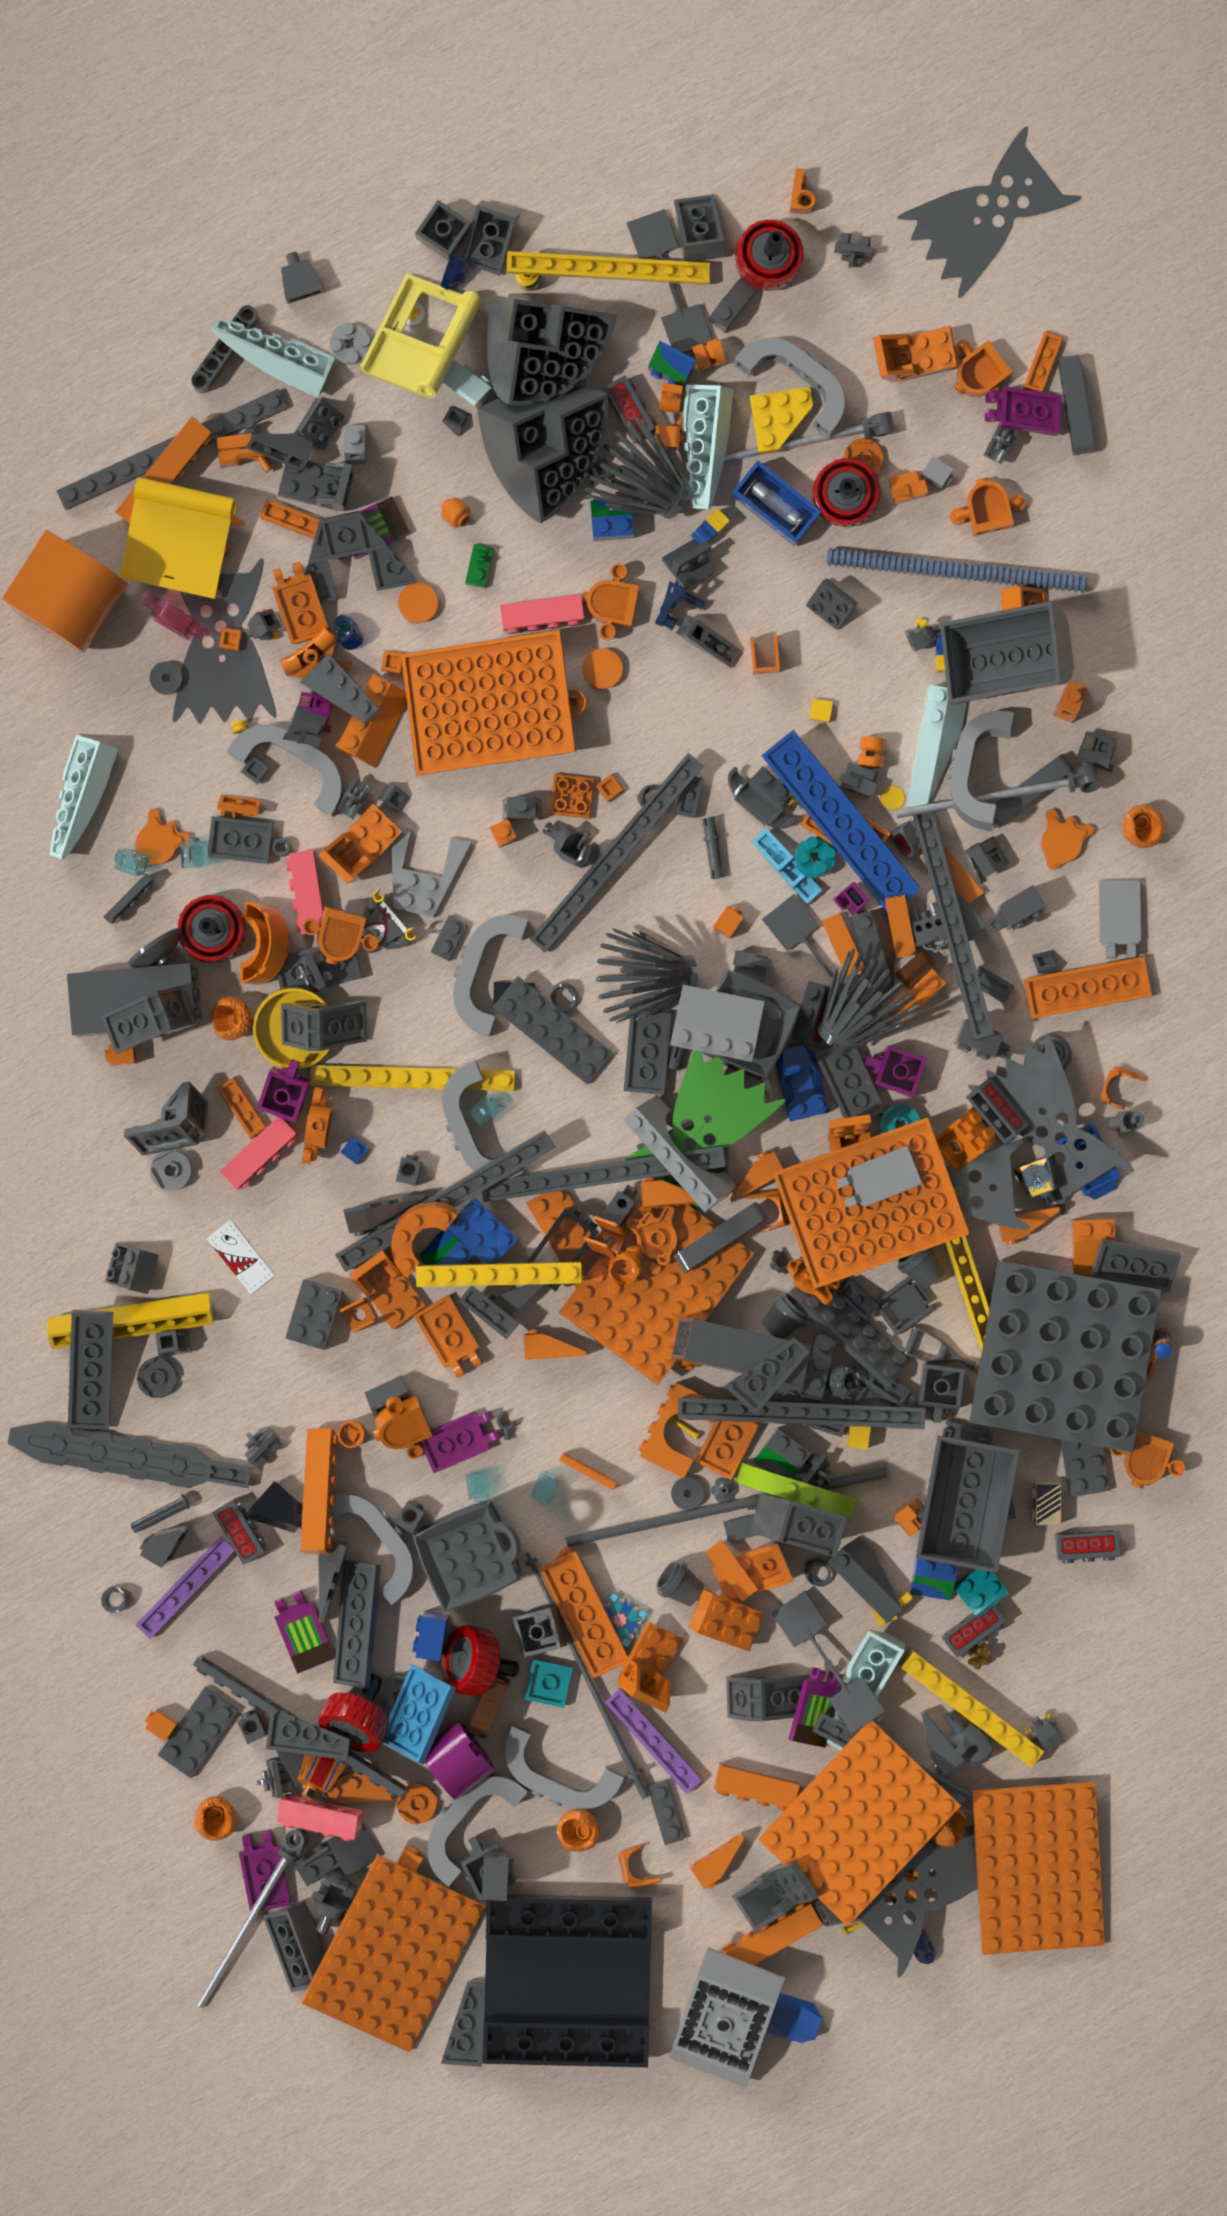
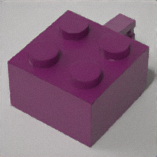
M886 1046L883 1056L879 1055L878 1059L867 1056L865 1065L873 1067V1073L877 1074L874 1082L875 1086L913 1098L927 1058L892 1046Z
M292 1059L288 1069L285 1067L283 1070L276 1067L270 1069L257 1106L258 1110L294 1123L299 1119L312 1081L301 1077V1073L297 1072L300 1061Z

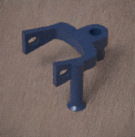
M677 579L675 583L669 581L665 599L655 624L661 627L665 626L671 631L674 629L678 619L670 616V613L680 598L698 607L700 611L706 601H702L687 593V589L679 586Z

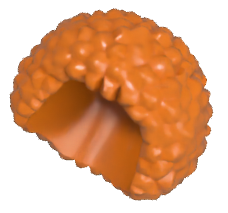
M1141 804L1132 807L1127 812L1123 821L1122 832L1131 845L1138 848H1149L1155 846L1162 839L1166 824L1159 811L1148 804Z
M224 997L214 1006L211 1019L214 1031L221 1039L227 1041L237 1040L248 1033V1030L253 1025L251 1009L238 998Z
M209 1797L198 1806L195 1813L194 1827L207 1840H223V1838L226 1839L235 1830L238 1815L232 1804L223 1797Z
M572 1809L566 1812L559 1820L557 1833L559 1841L565 1849L583 1852L597 1845V1841L601 1836V1828L598 1820L590 1811Z
M958 1809L935 1833L932 1840L942 1847L951 1848L959 1844L966 1827V1814L961 1809Z

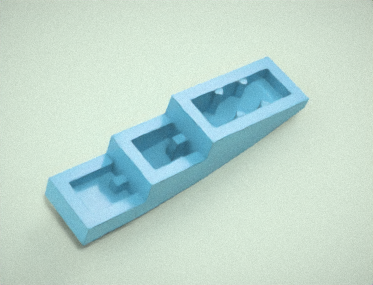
M767 828L752 841V844L807 905L823 892L812 878L806 877L799 872L794 857Z

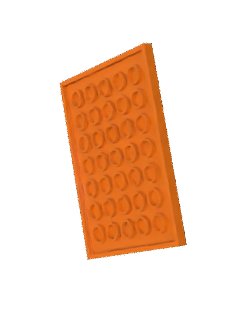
M561 630L401 654L417 776L576 752Z
M928 1118L773 1172L814 1289L970 1234ZM907 1146L922 1184L866 1207L864 1205L861 1206L860 1202L847 1207L844 1199L856 1195L853 1184L851 1183L839 1188L836 1180L848 1176L849 1168Z
M641 1200L628 1219L640 1220L648 1211L658 1218L664 1207L642 1209ZM689 1205L672 1206L675 1209L672 1224L678 1239L668 1265L661 1266L655 1260L643 1255L641 1260L642 1270L634 1284H618L610 1280L608 1274L609 1263L613 1258L601 1254L583 1278L582 1283L578 1285L559 1311V1314L656 1385L660 1384L677 1360L671 1358L679 1318L706 1321L754 1255L751 1250L736 1240L687 1273H684L673 1256L717 1227ZM625 1223L621 1228L626 1233L627 1238L620 1253L625 1252L630 1246H638L635 1235L626 1228ZM614 1238L609 1243L610 1248L615 1245L616 1241Z
M872 1720L861 1728L758 1840L784 1865L797 1861L818 1893L819 1897L817 1898L848 1927L962 1805Z
M1095 1782L972 1790L982 1955L1105 1946Z
M377 1854L312 1978L301 2003L410 2052L485 1908V1904Z

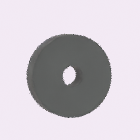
M161 662L153 667L150 673V683L155 691L162 695H171L180 689L183 675L177 665L171 662ZM169 675L170 680L168 682H164L163 676Z
M680 1478L672 1486L671 1497L677 1507L683 1510H692L701 1504L704 1490L701 1483L695 1478ZM685 1490L691 1491L690 1497L684 1496Z

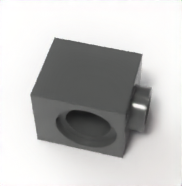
M408 1154L406 1158L401 1157L396 1177L397 1182L417 1186L422 1162L418 1161L419 1157ZM405 1165H414L415 1172L413 1175L408 1176L404 1173Z
M415 1500L412 1503L407 1501L395 1524L412 1534L425 1513L422 1509L424 1506ZM414 1510L417 1518L414 1521H409L405 1516L406 1511Z
M250 1710L240 1715L241 1719L237 1722L247 1744L268 1734L258 1711L253 1713ZM248 1721L256 1722L257 1729L255 1731H250L247 1728L246 1723Z

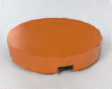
M856 439L849 444L844 453V458L846 459L854 458L867 464L875 472V475L879 473L883 466V450L872 439Z
M425 583L409 584L399 595L398 607L400 613L411 623L421 624L428 622L438 610L439 601L437 594L432 587Z
M600 648L586 656L583 662V675L590 686L606 690L614 687L621 679L623 665L615 652Z
M423 1783L407 1785L408 1788L401 1798H397V1809L400 1816L412 1824H422L429 1821L437 1809L435 1792Z

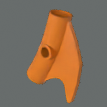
M324 627L303 647L279 660L286 676L303 679L327 654L333 657L334 646L338 638L328 628ZM338 662L344 670L353 666L352 662Z

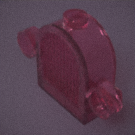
M147 590L142 594L141 597L144 599L143 605L152 610L150 614L152 620L188 641L191 635L200 639L203 636L208 637L210 634V628L196 621L192 616L170 602L158 598Z

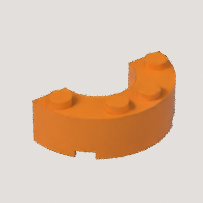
M245 902L243 922L249 923L256 933V947L253 955L247 961L241 962L240 983L262 985L271 981L279 973L287 959L289 931L282 915L274 907L267 904Z
M437 1201L420 1203L408 1209L399 1218L393 1232L391 1252L397 1268L406 1278L418 1266L421 1259L413 1245L416 1234L429 1227L446 1231L458 1216L457 1208Z

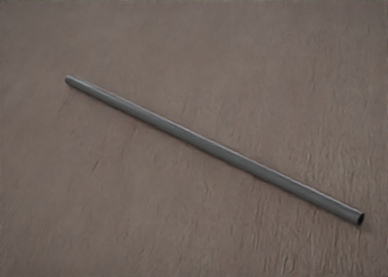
M886 1467L833 1478L829 1485L823 1483L820 1488L831 1490L888 1477ZM764 1493V1494H766V1495L778 1497V1496H775V1495H771V1494H768V1493ZM760 1495L566 1537L567 1546H575L757 1506Z

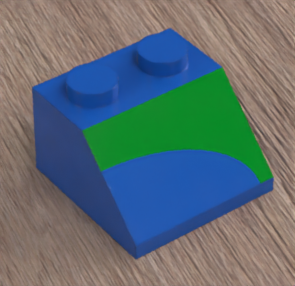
M659 341L648 365V371H650V375L659 380L663 378L669 384L681 385L684 389L695 369L696 359Z
M590 501L593 542L634 539L632 512L609 510L611 507L605 505L608 502Z
M449 1229L446 1231L442 1230L419 1254L421 1256L420 1260L425 1265L467 1264L474 1256Z
M915 1558L910 1594L951 1600L958 1566Z

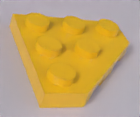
M810 387L750 395L758 455L779 452L787 439L800 426L806 415L812 411L813 403Z

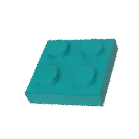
M978 1569L954 1587V1590L978 1619L1010 1594L993 1572Z
M533 1658L524 1699L564 1708L573 1667Z

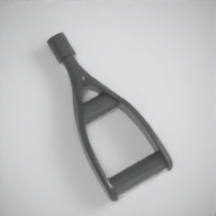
M915 1326L911 1327L912 1331L905 1350L902 1351L903 1354L927 1362H959L969 1368H975L977 1361L959 1356L946 1342L936 1335ZM920 1331L942 1343L936 1359L912 1355ZM949 1351L951 1353V1357L945 1359L946 1354Z

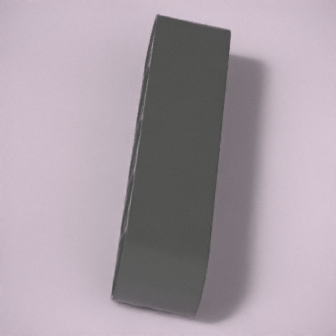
M245 305L240 308L232 321L243 324L246 329H253L258 322V315L254 307ZM247 312L254 314L253 318L249 321L243 319L244 314ZM220 338L191 378L192 385L198 393H206L211 389L236 354L231 348L226 354L220 353V348L226 345ZM211 362L218 363V367L215 370L208 369V365ZM200 378L207 380L206 384L202 387L196 385L197 380Z
M1079 354L1059 357L1058 368L1073 455L1093 453L1095 450Z
M1062 753L1016 788L1062 780L1066 777V772H1072L1075 769ZM1045 791L998 800L994 803L996 804V816L993 828H997Z
M754 1202L676 1253L673 1257L683 1272L687 1273L768 1218L759 1204Z

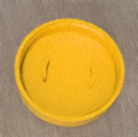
M292 986L276 990L262 1001L256 1011L253 1021V1036L256 1046L269 1062L278 1067L288 1069L292 1059L300 1061L298 1069L310 1067L320 1061L329 1049L307 1051L283 1045L281 1004L306 1003L329 1005L320 995L307 988Z

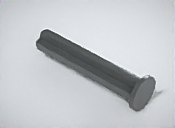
M181 1494V1498L132 1522L130 1525L133 1532L137 1533L184 1508L190 1509L188 1500L184 1494Z

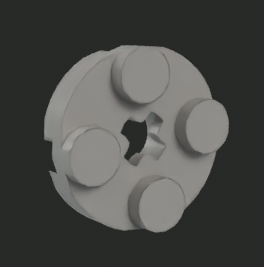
M344 323L335 329L330 339V348L333 356L345 365L362 362L370 347V338L367 331L357 324ZM351 339L355 340L354 344L356 346L347 349L345 342Z
M169 1150L159 1153L154 1158L151 1164L150 1175L158 1187L164 1190L175 1191L188 1183L191 1178L192 1168L189 1159L179 1151ZM168 1165L176 1167L177 1170L174 1171V1176L166 1174L165 1171L168 1170Z

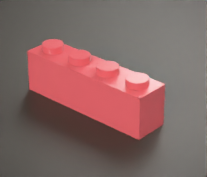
M581 594L500 605L503 632L508 631V634L520 633L521 629H528V632L538 631L540 627L548 626V629L560 628V624L578 626L581 625L580 622L584 621Z
M313 850L290 853L289 859H286L287 870L292 872L293 878L289 879L290 890L295 891L296 898L292 899L294 912L298 911L299 919L295 920L297 932L301 931L302 936L308 935L302 929L304 920L313 918L320 924L323 914L315 852Z
M276 1118L220 1172L235 1189L240 1187L242 1189L246 1188L252 1182L250 1178L255 1173L260 1175L267 1168L265 1164L270 1159L275 1161L282 1154L280 1150L285 1145L289 1148L297 1140L295 1138L297 1135L296 1131L283 1118Z
M285 1794L279 1802L277 1823H281L287 1828L299 1827L303 1828L305 1832L316 1831L321 1832L322 1835L327 1837L338 1836L342 1840L353 1841L361 1835L364 1811Z

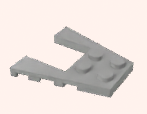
M399 826L404 832L391 844L393 908L434 918L471 842L451 838L443 876L438 877L403 869L412 829Z

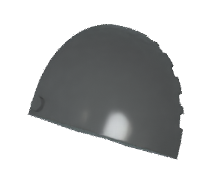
M492 295L487 326V361L490 379L497 396L509 405H531L541 401L546 402L550 398L562 395L574 388L576 383L589 375L598 358H601L604 354L603 350L607 341L611 339L617 315Z
M574 386L568 392L550 398L546 402L541 401L531 405H509L499 398L477 408L482 440L496 476L513 501L534 520L543 523L560 511V507L566 501L570 502L574 498L573 495L578 487L582 488L590 476L588 471L592 463L596 464L601 452L599 445L606 434V430H603L605 418H608V393L592 388Z

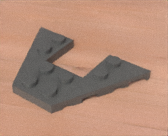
M360 511L319 519L305 575L311 574L320 603L337 600L329 560L355 554L369 553L377 591L417 583L416 578Z

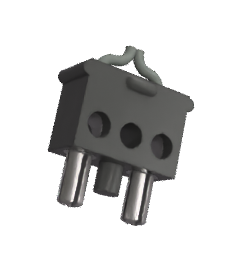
M933 902L932 905L931 903L928 905L932 917L928 916L927 911H923L920 913L922 920H919L916 909H913V912L912 909L909 910L913 922L911 923V928L916 942L915 948L923 947L925 950H932L936 953L945 944L946 937L936 904ZM938 921L941 923V925L937 926L935 922ZM929 924L932 928L927 929L925 926ZM916 928H921L922 931L917 932ZM942 941V943L939 944L936 949L933 947H926L928 945Z

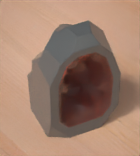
M909 820L891 831V837L900 852L907 857H913L919 851V839L916 835L917 830Z

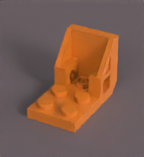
M951 326L911 336L908 334H890L873 337L880 377L889 382H901L959 367Z
M373 803L346 833H342L323 849L318 856L347 884L353 883L376 862L404 831Z
M870 1115L829 1120L827 1134L830 1152L871 1138Z
M385 1250L380 1251L349 1274L363 1293L370 1298L392 1330L426 1306Z
M776 1540L735 1557L758 1588L753 1594L794 1581ZM712 1566L724 1596L739 1601V1597L717 1567Z
M647 1621L619 1674L618 1686L633 1698L666 1713L670 1706V1679L664 1675L683 1638Z

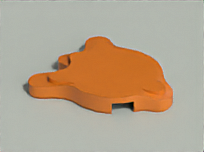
M157 809L149 810L148 823L139 832L135 842L137 865L141 868H147L150 865L168 862L179 847L191 842V836L187 833L178 832L173 821L162 825L159 811Z
M1049 809L1045 813L1047 828L1041 839V847L1046 857L1047 867L1055 870L1060 865L1070 862L1078 856L1083 841L1093 834L1094 828L1089 824L1079 825L1074 817H1068L1065 822H1061L1057 812L1054 809Z
M669 1205L664 1207L658 1218L648 1211L640 1220L629 1218L625 1223L626 1228L635 1235L637 1245L642 1250V1254L647 1258L655 1260L661 1266H666L670 1263L671 1255L676 1248L678 1239L672 1224L675 1209Z
M802 1259L790 1260L787 1264V1270L791 1274L795 1285L803 1292L817 1296L823 1304H831L833 1296L829 1289L838 1290L840 1286L839 1280L814 1289L805 1262Z

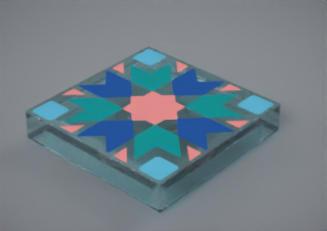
M612 1592L604 1607L623 1646L628 1648L648 1612L617 1593Z

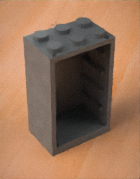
M760 1493L749 1533L836 1558L847 1517Z

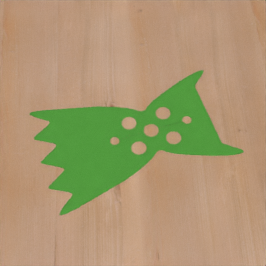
M694 1051L677 1095L673 1115V1132L669 1135L680 1152H685V1150L692 1151L684 1147V1141L688 1138L696 1141V1148L693 1150L723 1146V1149L743 1138L785 1102V1099L765 1103V1083L745 1089L743 1069L724 1075V1060L716 1057L704 1062L702 1052ZM707 1115L712 1118V1121L709 1123H705L704 1117ZM684 1119L693 1121L694 1127L692 1130L686 1131L682 1128L681 1123ZM708 1133L716 1137L715 1144L711 1146L706 1145L703 1141V1137ZM645 1145L625 1160L655 1155ZM672 1175L657 1177L662 1181L683 1188ZM698 1204L689 1205L696 1211L699 1208Z

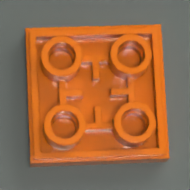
M554 774L549 814L590 819L595 778Z

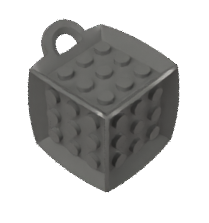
M727 969L725 970L724 978L716 990L717 992L765 1001L753 1060L751 1063L708 1053L703 1054L712 1059L718 1057L724 1060L723 1065L736 1071L743 1069L744 1074L761 1080V1083H765V1093L767 1098L770 1099L774 1097L768 1075L782 1053L796 1023L800 1009L803 1007L802 1004L797 1003L768 985Z
M491 1499L452 1512L412 1533L426 1576L437 1599L446 1612L488 1597L518 1580H522L524 1576L517 1559L521 1550L519 1537L509 1524L502 1522Z

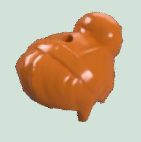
M636 1245L630 1246L625 1252L611 1259L608 1268L610 1280L618 1284H634L642 1270L641 1260L643 1255L640 1247Z

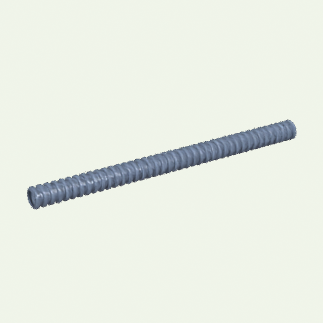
M831 547L828 549L827 556L828 566L834 564L835 567L837 565H840V567L845 565L847 568L853 566L854 569L856 567H859V569L864 567L866 570L872 568L873 571L875 569H878V571L883 569L885 572L891 570L892 573L894 571H897V573L902 571L904 574L910 572V575H913V573H916V575L923 574V576L929 574V577H932V575H935V577L941 576L942 578L948 576V579H951V577H954V579L960 578L961 580L967 578V581H970V579H973V581L979 580L980 582L986 580V583H989V581H992V583L998 582L999 584L1005 582V585H1008V583H1011V585L1017 584L1018 586L1024 584V587H1027V585H1030V587L1036 586L1037 588L1043 586V589H1046V587H1049V589L1055 588L1056 590L1062 588V591L1068 589V591L1074 590V592H1078L1080 590L1081 593H1084L1087 584L1085 574L1082 576L1076 574L1075 576L1073 573L1067 575L1066 572L1063 574L1057 572L1056 574L1054 571L1048 573L1047 570L1045 572L1038 570L1037 572L1035 569L1029 571L1028 568L1026 570L1019 568L1018 570L1016 567L1010 569L1009 566L1007 568L1000 566L999 568L997 565L991 567L990 564L988 566H985V564L978 565V563L972 565L971 562L966 564V562L959 563V561L953 563V560H950V562H947V560L940 561V559L934 561V558L928 560V558L921 559V557L915 559V556H912V558H909V556L902 557V555L896 557V554H893V556H890V554L883 555V553L877 555V552H874V554H871V552L864 553V551L858 553V550H855V552H852V550L845 551V549L839 551V548L833 550Z

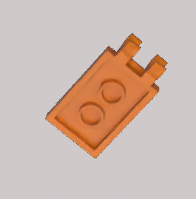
M300 561L292 563L295 572L294 576L284 579L281 568L273 570L277 585L272 586V590L291 645L314 638L324 627L329 629L311 574L304 575Z
M449 1294L413 1315L443 1367L451 1366L456 1377L465 1374L459 1365L464 1360L470 1358L474 1367L482 1364V1361L475 1352L480 1346Z
M715 1421L695 1462L732 1480L759 1424L754 1422Z

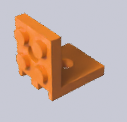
M974 1106L935 1136L943 1159L950 1167L958 1171L999 1139ZM953 1142L959 1145L960 1150L955 1148Z

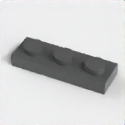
M146 873L103 917L110 924L119 922L124 916L123 912L128 907L131 909L139 901L137 898L142 892L146 894L153 887L151 883L154 880Z
M470 1286L459 1300L460 1303L506 1340L520 1324L474 1286Z
M667 1779L647 1785L664 1844L668 1845L684 1840Z

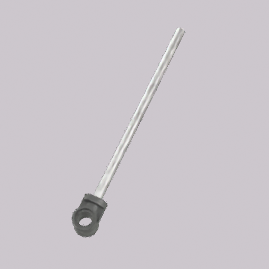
M883 412L872 415V421H867V418H861L862 425L836 430L830 439L821 433L788 440L783 444L781 450L864 433L865 439L870 438V433H875V437L895 433L891 412ZM755 447L725 454L724 462L757 456L758 449Z
M1088 764L1079 767L1076 774L1066 772L1067 779L972 797L980 802H988L1068 787L1069 792H1075V788H1080L1084 793H1091L1100 788V781L1096 766ZM950 800L896 810L897 818H903L954 807Z
M296 1828L285 1835L284 1842L278 1851L282 1858L198 2000L197 2005L204 2008L288 1862H296L304 1847L308 1845L310 1836L308 1832L303 1831V1828ZM295 1834L300 1836V1844L294 1842Z

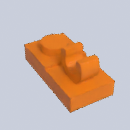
M221 795L218 801V810H221L220 816L223 818L226 811L232 813V819H235L237 812L249 817L258 816L261 808V800Z

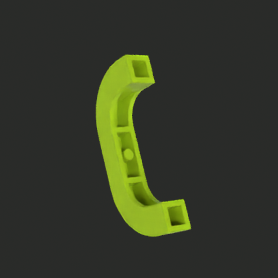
M744 1462L741 1463L736 1479L737 1483L852 1519L859 1502V1498L788 1478Z

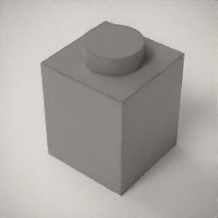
M934 456L921 474L923 479L940 490L944 485L948 487L954 476L951 475L953 469Z

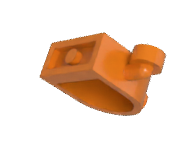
M987 340L971 352V345L968 341H958L955 345L956 354L964 359L961 361L956 372L957 383L954 387L960 395L964 393L967 396L976 398L985 396V394L989 393V390L1001 392L999 385L1011 377L1013 371L992 344Z
M987 477L976 480V485L968 494L966 510L962 508L953 509L950 514V521L955 525H961L965 522L966 518H969L972 536L1009 529L1014 526L1011 510L1015 512L1022 511L1026 506V499L1024 496L1016 494L1009 500L1005 489L1000 484L988 481Z
M620 563L613 565L611 568L613 581L603 580L597 582L591 587L589 592L584 591L582 600L583 604H587L590 615L596 621L605 623L600 627L599 634L606 641L612 640L615 637L616 630L613 625L632 628L639 591L638 585L621 582L627 576V569Z
M325 906L320 924L313 918H307L302 923V929L306 934L314 935L317 933L318 948L327 957L326 962L338 965V961L351 958L356 953L359 944H362V947L367 951H373L378 946V939L373 934L362 936L366 922L364 916Z
M315 1087L313 1092L312 1105L310 1106L306 1124L302 1164L310 1165L311 1161L317 1160L319 1148L327 1149L334 1109L326 1107L328 1095L320 1087Z
M416 1395L401 1400L399 1397L389 1398L386 1401V1407L376 1417V1429L372 1430L376 1441L381 1440L383 1445L391 1449L405 1448L408 1457L412 1459L419 1458L423 1454L420 1441L433 1436Z
M1137 1430L1133 1452L1109 1448L1110 1452L1115 1456L1125 1454L1123 1465L1126 1474L1132 1479L1131 1485L1142 1489L1144 1484H1152L1158 1481L1166 1469L1173 1476H1181L1185 1471V1465L1182 1461H1169L1174 1443Z

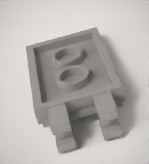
M1099 880V942L1105 945L1106 958H1114L1115 945L1126 944V958H1135V944L1141 942L1140 880Z
M907 1146L849 1168L848 1176L836 1180L839 1188L851 1183L853 1184L856 1195L844 1199L847 1207L859 1202L861 1206L864 1205L866 1207L922 1184Z

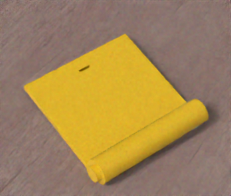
M138 477L134 489L135 501L119 577L215 599L232 515H236L238 503H235L234 498Z

